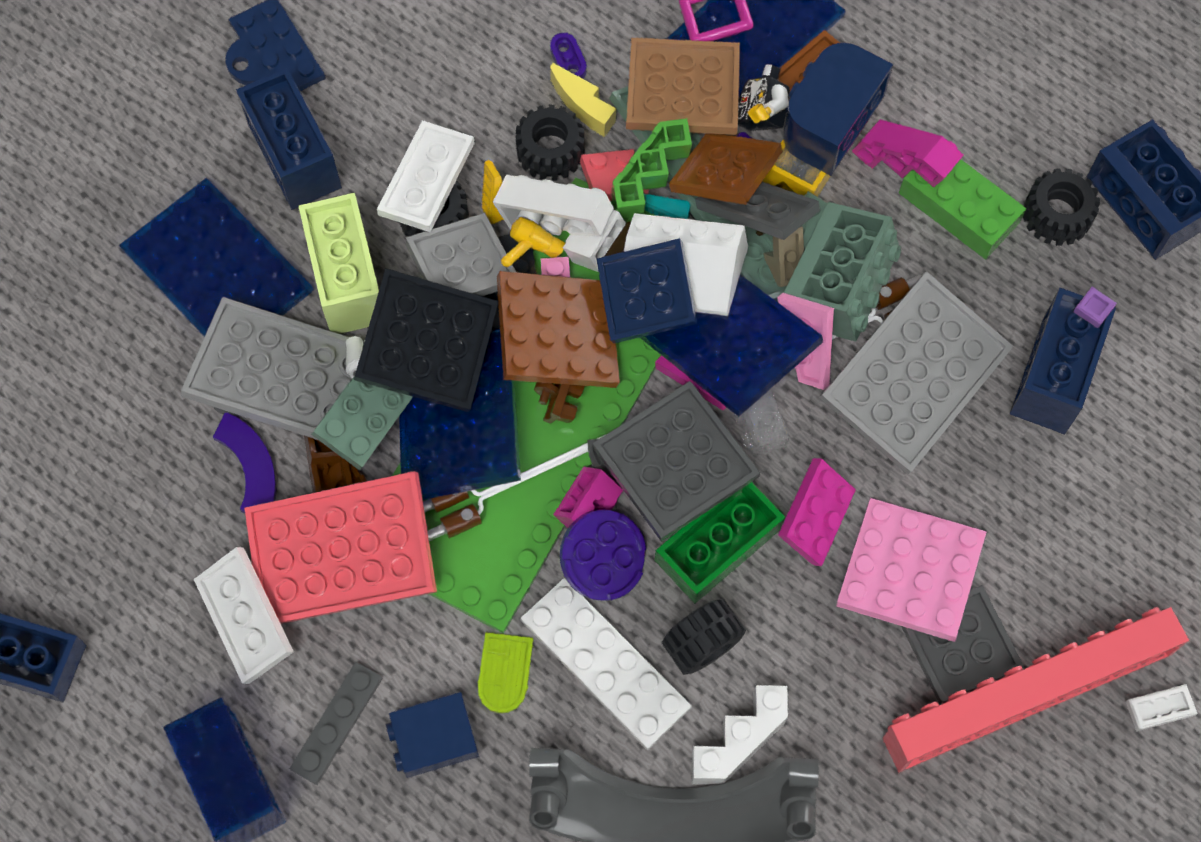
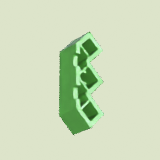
M687 119L659 122L645 143H642L631 157L627 166L613 180L611 189L613 210L618 211L623 219L633 218L634 213H644L645 199L643 190L666 187L669 175L666 160L689 157L692 142Z

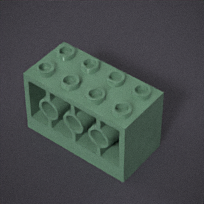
M828 202L784 293L834 308L832 335L856 342L860 333L866 330L870 311L872 308H876L879 301V292L882 286L888 283L890 269L893 263L898 261L901 254V246L897 240V230L894 228L892 217Z

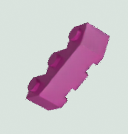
M881 119L852 150L858 158L872 169L881 160L901 178L913 169L932 187L939 184L963 157L957 146L953 142L946 140L943 136Z

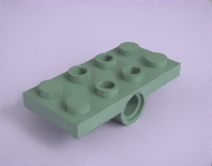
M353 377L311 435L360 470L410 402L412 396L355 381Z

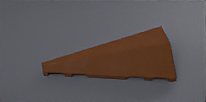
M304 436L313 493L367 482L364 475H360L356 467L317 439Z

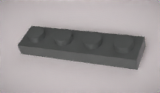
M355 662L289 769L318 785L381 683L382 676Z

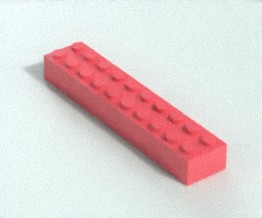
M1156 607L1141 615L1142 618L1134 623L1132 619H1128L1114 626L1115 630L1107 634L1102 630L1087 638L1088 641L1078 646L1077 642L1071 643L1061 648V653L1052 658L1049 654H1045L1033 660V664L1024 670L1022 666L1012 668L1005 672V676L996 682L993 677L977 684V688L968 694L965 689L950 695L948 697L949 700L940 706L936 701L920 709L921 712L914 717H910L909 713L904 714L892 721L893 724L887 727L888 731L882 739L898 772H901L1169 657L1185 645L1189 639L1171 607L1163 611Z

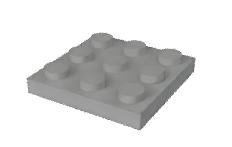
M485 213L432 229L431 232L425 231L406 237V246L422 278L479 296H485L497 292V275L499 271L516 272L513 265L504 267L501 264V259L506 255V252Z

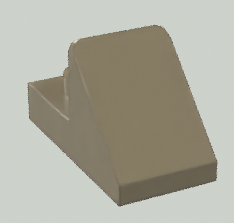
M802 226L785 240L773 236V251L763 253L779 287L788 285L803 255L804 239Z

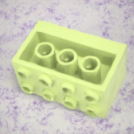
M355 193L299 205L320 302L329 330L341 334L369 327L379 288Z

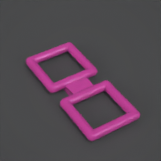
M679 0L688 35L692 41H715L750 30L753 27V21L746 0H734L741 21L699 34L691 5L705 0Z

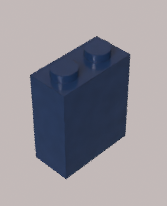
M461 692L389 713L391 722L386 724L390 742L396 740L399 751L393 753L398 772L404 770L407 778L479 757Z

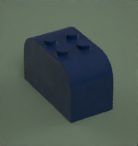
M837 43L824 49L814 63L810 62L803 73V80L801 83L796 82L789 93L790 100L786 110L787 116L783 133V141L787 150L794 157L832 176L885 97L893 64L850 43Z

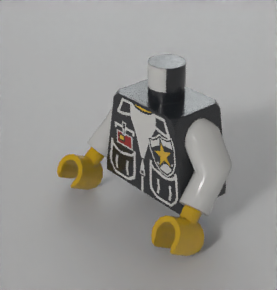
M765 65L762 78L748 79L745 82L738 99L739 126L750 131L783 128L786 110L789 105L790 88L778 81L780 68L773 65Z

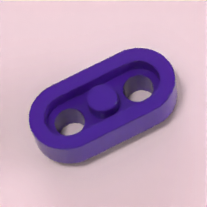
M569 33L556 34L550 42V52L555 64L567 71L576 69L577 72L573 74L584 79L587 72L586 61L576 39ZM562 47H565V48H567L568 50L565 51V52H562V51H560L559 49L562 48Z

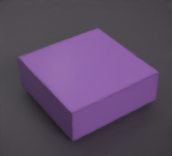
M1091 287L1073 312L1096 328H1099L1117 303L1094 287Z

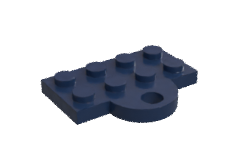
M266 0L228 19L239 39L227 50L225 63L230 76L238 83L248 85L285 68H288L299 91L326 79L324 72L279 0ZM239 62H246L248 64L247 68L242 71L235 70L234 66Z

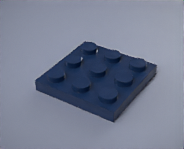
M680 238L597 258L610 341L613 344L697 324L684 247Z

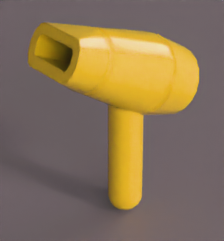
M519 217L513 223L510 230V237L516 240L518 244L502 257L501 264L504 267L511 266L530 248L542 252L551 258H556L563 252L565 242L554 237L536 222Z

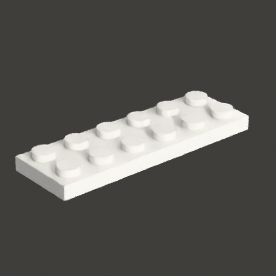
M565 578L520 618L525 626L647 751L692 708L672 685L581 594L570 586Z

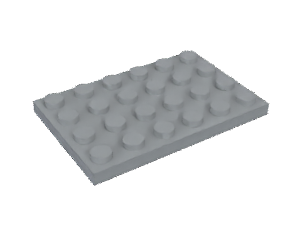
M926 271L819 398L908 475L1014 346Z
M222 297L181 389V397L316 439L311 435L352 379L346 372L345 342L350 337Z

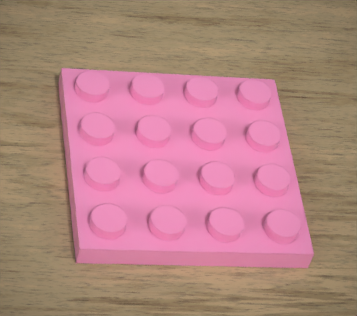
M870 498L838 597L837 607L955 642L987 531Z

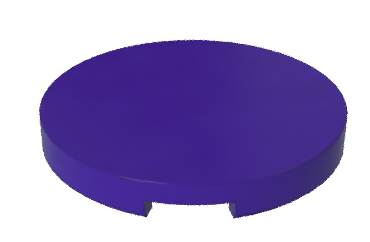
M611 510L590 511L578 517L568 527L563 536L560 547L562 572L570 586L582 596L593 600H614L629 593L641 579L646 544L637 525L626 515Z

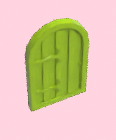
M485 632L480 674L477 683L478 696L482 704L490 711L499 714L509 713L517 709L524 701L528 690L533 638Z

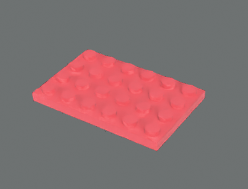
M415 471L244 508L252 566L280 624L437 592L419 475Z

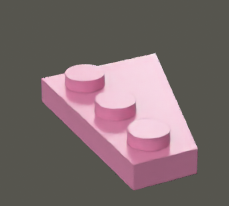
M782 293L777 298L779 306L784 308L786 316L784 321L785 330L790 332L793 348L791 349V354L798 381L824 390L830 383L834 308Z

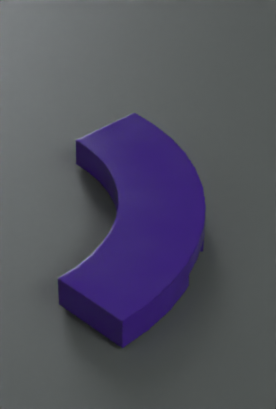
M225 413L213 435V439L230 449L241 462L245 474V495L240 511L245 513L244 508L275 501L277 491L275 468L265 444L257 433L239 418Z

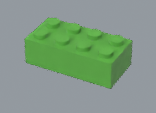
M962 159L935 187H932L912 169L903 178L899 191L901 196L985 260L1019 225L1027 209Z

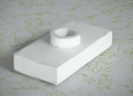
M1186 684L1126 701L1136 731L1198 714Z

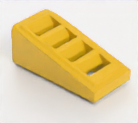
M488 160L484 162L482 209L490 224H495L504 220L493 203L502 184V179L493 162Z

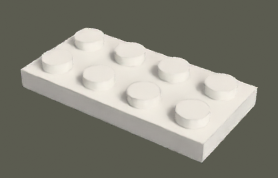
M422 121L377 208L378 215L431 232L475 143L474 137Z
M244 547L234 548L194 579L242 684H250L294 652Z

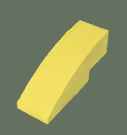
M552 63L550 66L551 82L562 101L585 125L605 137L616 122V108L599 99V87Z

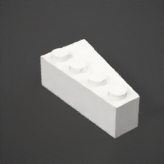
M506 174L493 201L510 230L513 223L519 217H524L536 222L552 235H561L562 231H567L572 236H601L613 211V206L607 194L601 189H587L574 184H558L547 179L542 181L535 180L524 175L512 176Z

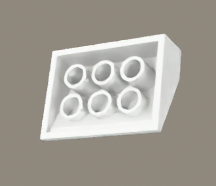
M634 213L626 236L624 252L680 238L683 242L695 312L728 316L748 249L744 225Z

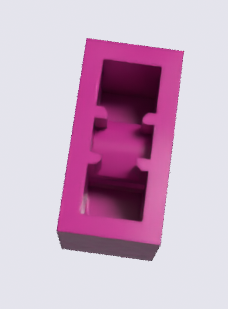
M583 467L553 515L568 528L578 517L587 512L613 509L623 489L602 469Z

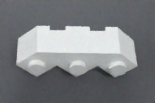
M756 685L753 693L754 716H725L723 721V747H693L692 784L718 785L726 783L785 724L788 718L787 686Z

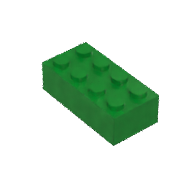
M751 482L677 531L656 549L655 562L689 599L696 604L781 530L786 517Z

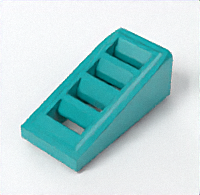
M644 194L645 211L656 216L689 219V201Z

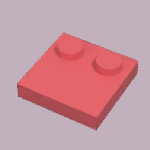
M634 149L581 155L580 164L589 189L598 188L605 191L609 200L612 201L611 189L613 180L627 166L629 160L635 154ZM649 189L643 190L644 194H648Z

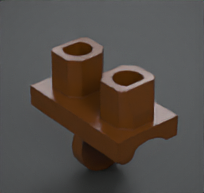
M537 382L534 391L541 395L539 403L547 405L550 398L543 421L550 424L555 420L566 423L573 421L577 412V406L565 402L566 396L569 395L578 399L583 393L585 386L553 385V383Z

